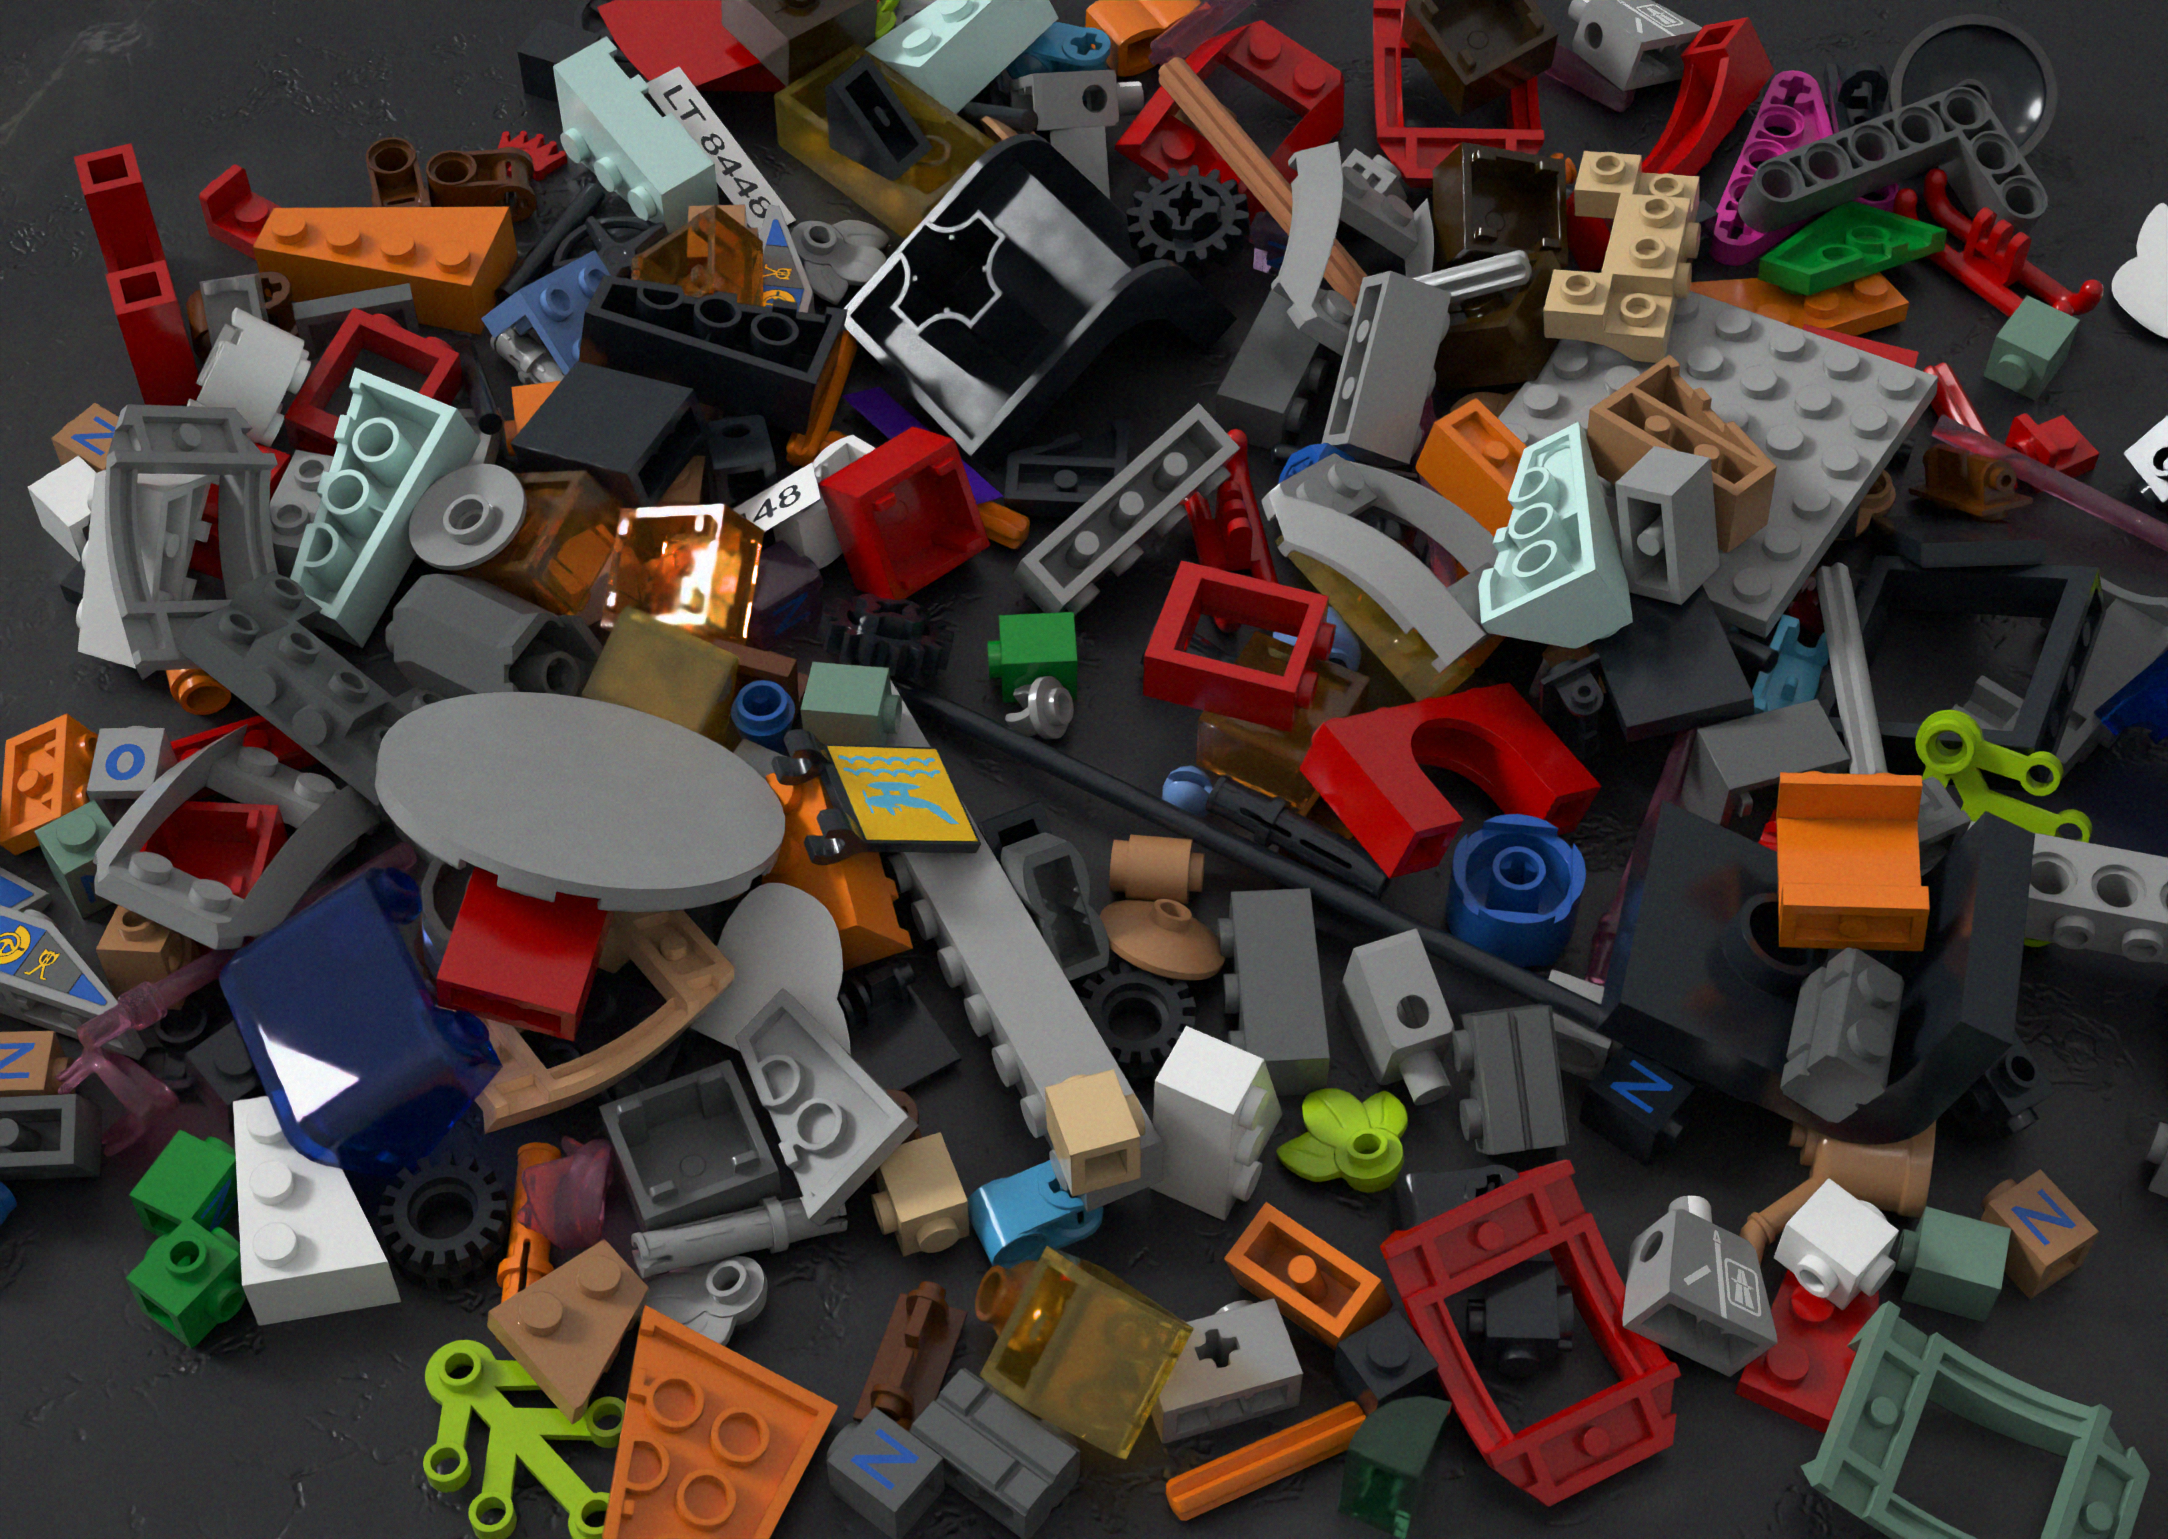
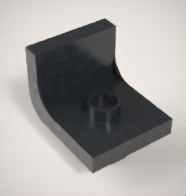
M1019 134L1006 138L982 154L844 307V309L848 310L844 327L972 458L991 471L997 467L1101 351L1125 330L1147 320L1165 319L1175 324L1199 347L1207 352L1237 318L1178 263L1172 260L1160 259L1142 264L1139 259L1138 249H1132L1130 245L1127 215L1049 142L1035 134Z
M1662 799L1638 830L1595 1032L1828 1137L1849 1143L1867 1145L1890 1144L1910 1139L1926 1130L2013 1045L2035 833L1985 811L1929 872L1921 876V886H1928L1930 908L1923 951L1860 950L1902 976L1905 984L1886 1091L1866 1105L1859 1104L1857 1111L1839 1123L1826 1121L1782 1094L1783 1091L1780 1089L1784 1065L1789 1062L1786 1056L1801 982L1821 966L1827 968L1828 961L1844 949L1779 947L1777 852ZM1668 1067L1669 1070H1671L1684 1080L1694 1085H1697L1714 1094H1716L1719 1091L1688 1075H1685L1671 1067Z

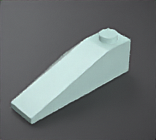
M1577 422L1525 448L1508 496V501L1513 506L1508 526L1497 529L1492 543L1499 552L1494 568L1483 570L1478 585L1481 625L1487 633L1577 649L1596 639L1607 638L1615 634L1620 628L1633 622L1628 581L1585 430Z

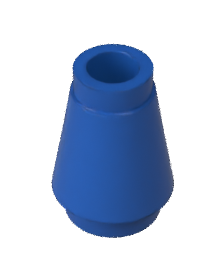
M761 680L747 684L740 690L731 707V717L741 739H747L787 757V747L783 738L787 731H791L795 714V705L792 698L780 685L771 681Z

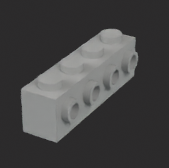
M1198 403L1020 561L1011 577L1044 613H1062L1067 609L1069 612H1074V616H1076L1101 593L1094 585L1110 569L1117 577L1121 576L1145 553L1138 544L1153 531L1163 538L1188 515V512L1182 507L1185 502L1197 492L1204 499H1207L1232 475L1225 467L1240 447Z

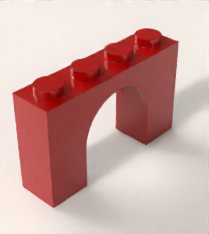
M132 143L74 156L84 198L107 267L108 274H105L115 313L145 405L182 406L188 404L190 398L196 401L203 387L196 384L199 377L198 369Z
M1509 682L1484 688L1476 687L1466 692L1438 698L1428 697L1419 702L1391 708L1382 707L1372 712L1329 719L1323 722L1314 732L1311 740L1312 745L1299 768L1389 879L1437 867L1464 821L1423 773L1418 764L1442 767L1466 777L1484 790L1505 815L1522 814L1546 820L1558 828L1557 835L1576 830L1601 788L1598 781Z

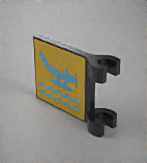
M797 729L787 731L783 738L790 757L774 756L771 762L778 782L783 785L802 784L820 775L834 809L821 810L816 817L823 835H807L803 842L813 864H834L860 852L977 853L981 846V842L938 747L823 744L813 733Z

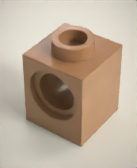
M120 905L117 906L96 948L112 994L122 1007L181 1010L203 964L195 940Z

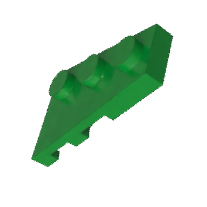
M1851 200L1836 206L1760 258L1758 280L1777 285L1787 294L1809 296L1943 251L1947 229Z

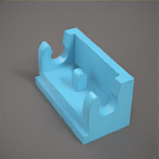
M1785 614L1782 615L1770 648L1777 650L1779 653L1777 664L1769 674L1759 672L1752 690L1754 714L1743 717L1817 698L1820 673L1824 665H1827L1829 661L1825 632L1819 637L1815 648L1805 647L1797 641L1800 633L1799 619Z

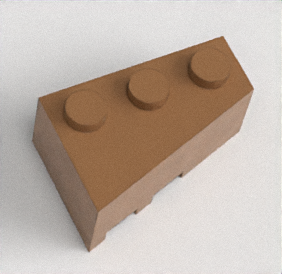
M1668 355L1590 408L1587 441L1597 475L1615 485L1654 446L1711 458L1718 548L1728 554L1768 524L1777 467L1734 421L1724 423L1711 409L1712 398L1702 387L1693 390L1679 375L1680 364L1671 355Z

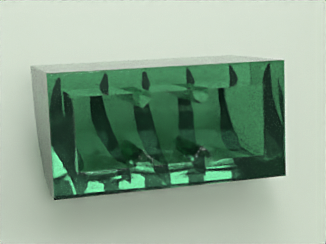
M1426 1396L1393 1400L1370 1413L1353 1435L1347 1449L1338 1512L1400 1539H1407L1439 1465L1452 1402Z

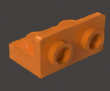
M68 713L6 740L0 811V845L15 856L40 845L34 832L35 830L90 802L87 787L98 734L90 731Z

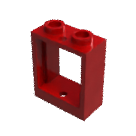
M353 307L284 415L290 447L300 451L334 457L338 444L334 434L339 417L323 410L362 348L428 376L418 393L449 406L464 384L460 353L455 352L448 343L439 338H423L403 329L399 323L386 315H371Z
M1181 560L1144 655L1143 695L1292 732L1300 708L1311 710L1320 676L1318 672L1313 671L1316 661L1327 662L1333 647L1336 625L1327 623L1329 596ZM1204 614L1297 637L1284 677L1186 653L1200 615Z

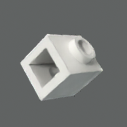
M1828 1178L1786 1223L1774 1259L1793 1272L1799 1283L1808 1292L1817 1297L1827 1298L1843 1311L1860 1291L1871 1297L1890 1276L1896 1262L1888 1256L1899 1230L1888 1223L1884 1214L1877 1207L1867 1201L1856 1199Z

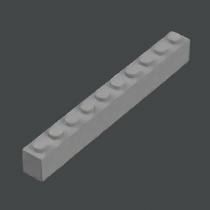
M890 679L892 695H900ZM902 700V717L898 734H888L886 746L930 747ZM964 805L981 842L977 853L885 852L887 855L885 858L889 878L895 881L898 894L908 892L913 901L911 903V911L921 937L925 941L934 938L940 949L937 951V957L946 982L951 988L959 985L967 997L964 999L965 1010L974 1032L978 1037L986 1034L989 1036L994 1045V1048H992L994 1064L1002 1082L1006 1087L1014 1084L1017 1086L1023 1097L1020 1100V1105L1025 1122L1035 1138L1045 1136L1052 1149L1049 1152V1157L1054 1174L1061 1187L1067 1191L1069 1187L1047 1130L1045 1087L1062 1083L1064 1080L1075 1075H1093L1114 1069L1124 1096L1133 1094L1134 1091ZM1140 1102L1146 1131L1145 1135L1140 1136L1141 1178L1078 1195V1197H1081L1087 1212L1163 1181V1141Z

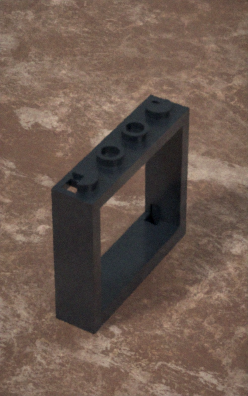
M1876 555L1866 580H1859L1855 590V602L1868 671L1871 668L1894 609L2053 619L2013 731L1981 729L1985 741L2029 756L2035 752L2045 751L2056 756L2106 615L2099 568L2047 564L1922 568L1901 556ZM1831 664L1824 665L1820 673L1819 693L1816 699H1818L1845 748ZM1878 721L1888 773L1923 776L1926 765L1919 758L1915 746L1916 735L1921 724ZM1943 732L1939 735V741L1945 748L1955 750L1962 747V740L1956 733ZM2035 765L2029 769L2030 776L2035 781L2040 783L2047 782L2051 772L2048 767ZM1849 766L1847 768L1846 774H1850ZM1979 768L1989 789L2027 792L2022 787L2020 781ZM1950 778L1948 785H1955L1952 778Z

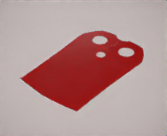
M614 0L597 7L618 47L648 81L679 66L691 83L697 87L761 63L722 26L721 0Z

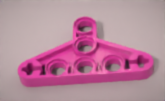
M1790 70L1775 75L1771 80L1716 210L1718 218L1709 254L1722 264L1738 266L1752 261L1818 215L1808 217L1776 231L1761 232L1750 228L1744 223L1739 215L1738 202L1736 201L1737 198L1742 197L1757 170L1751 163L1756 161L1765 162L1768 159L1833 135L1820 87L1811 75L1802 71ZM1789 96L1796 97L1793 108L1784 105ZM1773 126L1781 127L1791 132V134L1788 136L1774 135L1769 133L1766 128ZM1897 183L1874 191L1884 197L1882 201H1870L1862 197L1852 201L1893 213L1894 199L1898 193L1899 186ZM1734 226L1743 228V232L1737 240L1730 238Z

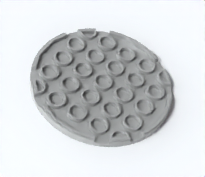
M493 692L444 699L425 705L399 719L382 739L377 757L375 788L379 801L394 823L415 843L456 869L460 870L466 867L468 862L476 867L497 874L498 887L550 902L555 901L556 892L582 897L598 898L597 906L599 910L662 912L690 909L724 901L750 889L751 881L760 874L765 876L771 872L777 862L785 833V815L776 793L767 781L740 757L720 744L679 724L632 708L587 698L536 692Z

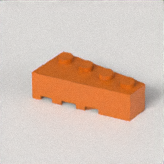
M509 207L273 208L253 246L259 273L278 272L288 278L293 289L291 301L303 302L410 283L418 324L481 335L485 327L481 318L493 310L497 301L495 290L510 274L518 257ZM266 288L264 290L266 296L272 297L271 291Z

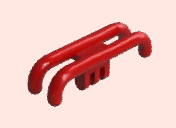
M1939 168L1931 169L1926 174L1923 196L1928 211L1942 228L1947 229L1949 233L1966 244L1964 251L1959 253L1945 243L1943 251L1925 256L2009 318L2024 300L2007 288L2016 281L2050 306L2071 316H2081L2096 308L2104 292L2100 281L2095 279L2085 281L2078 293L2068 290L2026 259L2032 241L2029 236L2019 232L2011 239L2014 226L2005 219L2000 220L1994 226L1997 214L1988 207L1982 208L1972 221L1950 203L1946 194L1947 174L1944 170ZM1904 188L1898 191L1894 199L1893 213L1920 221L1916 213L1917 194L1913 189Z
M1233 429L1227 434L1240 449L1225 467L1232 475L1227 479V482L1222 483L1217 489L1215 519L1212 518L1208 499H1204L1199 492L1184 503L1188 512L1187 516L1199 563L1203 566L1227 572L1250 569L1252 578L1279 584L1250 479L1247 435L1242 430ZM1214 617L1216 625L1224 633H1233L1242 625L1241 623Z

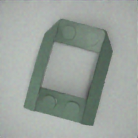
M1890 1301L1882 1304L1847 1345V1347L1856 1352V1356L1815 1460L1800 1466L1813 1488L1891 1539H1977L1933 1517L1893 1493L1925 1402L1929 1399L1941 1407L1981 1426L2024 1444L2067 1458L2040 1539H2130L2150 1472L2134 1446L2127 1449L2123 1448L2109 1424L2113 1411L2102 1404L2089 1407L2041 1390L1978 1359L1937 1332L1927 1336L1900 1318L1898 1315L1901 1308Z

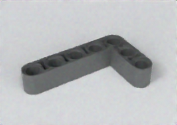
M1956 87L1766 160L1759 165L1740 198L1738 212L1741 219L1750 228L1761 232L1776 231L1938 166L1939 169L1944 170L1947 174L1948 183L1972 220H1974L1982 208L1988 207L1997 214L1994 226L2002 219H2005L2014 226L2012 239L2019 232H2023L2028 236L2044 214L2048 206V196L2044 187L1984 97L1971 88Z

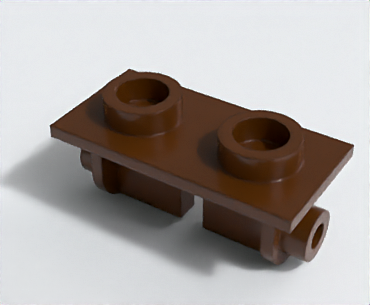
M1943 443L1929 448L1923 455L1922 462L1925 467L1926 484L1909 488V494L1933 501L1934 507L1938 509H1959L1970 513L1971 519L1976 521L2004 519L2008 516V510L2033 504L2032 497L2015 493L2016 474L2008 462L1980 454L1969 455V451Z
M923 1281L919 1284L918 1290H912L908 1295L900 1293L855 1410L854 1421L862 1422L871 1410L876 1407L909 1432L916 1419L933 1400H937L968 1316L967 1311L949 1307L948 1303L944 1300L947 1292L939 1284Z

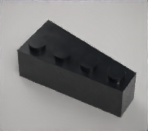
M604 275L584 314L579 361L694 389L699 403L740 416L761 415L764 416L766 424L806 436L838 361L848 310L826 307L825 315L798 312V302L773 299L772 308L737 303V294L714 291V295H706L701 298L685 296L682 286Z

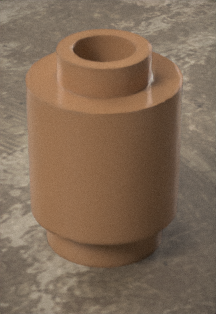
M1131 834L1129 841L1114 840L1110 863V892L1125 893V899L1155 902L1158 899H1170L1181 904H1188L1190 891L1202 892L1205 853L1193 852V839Z

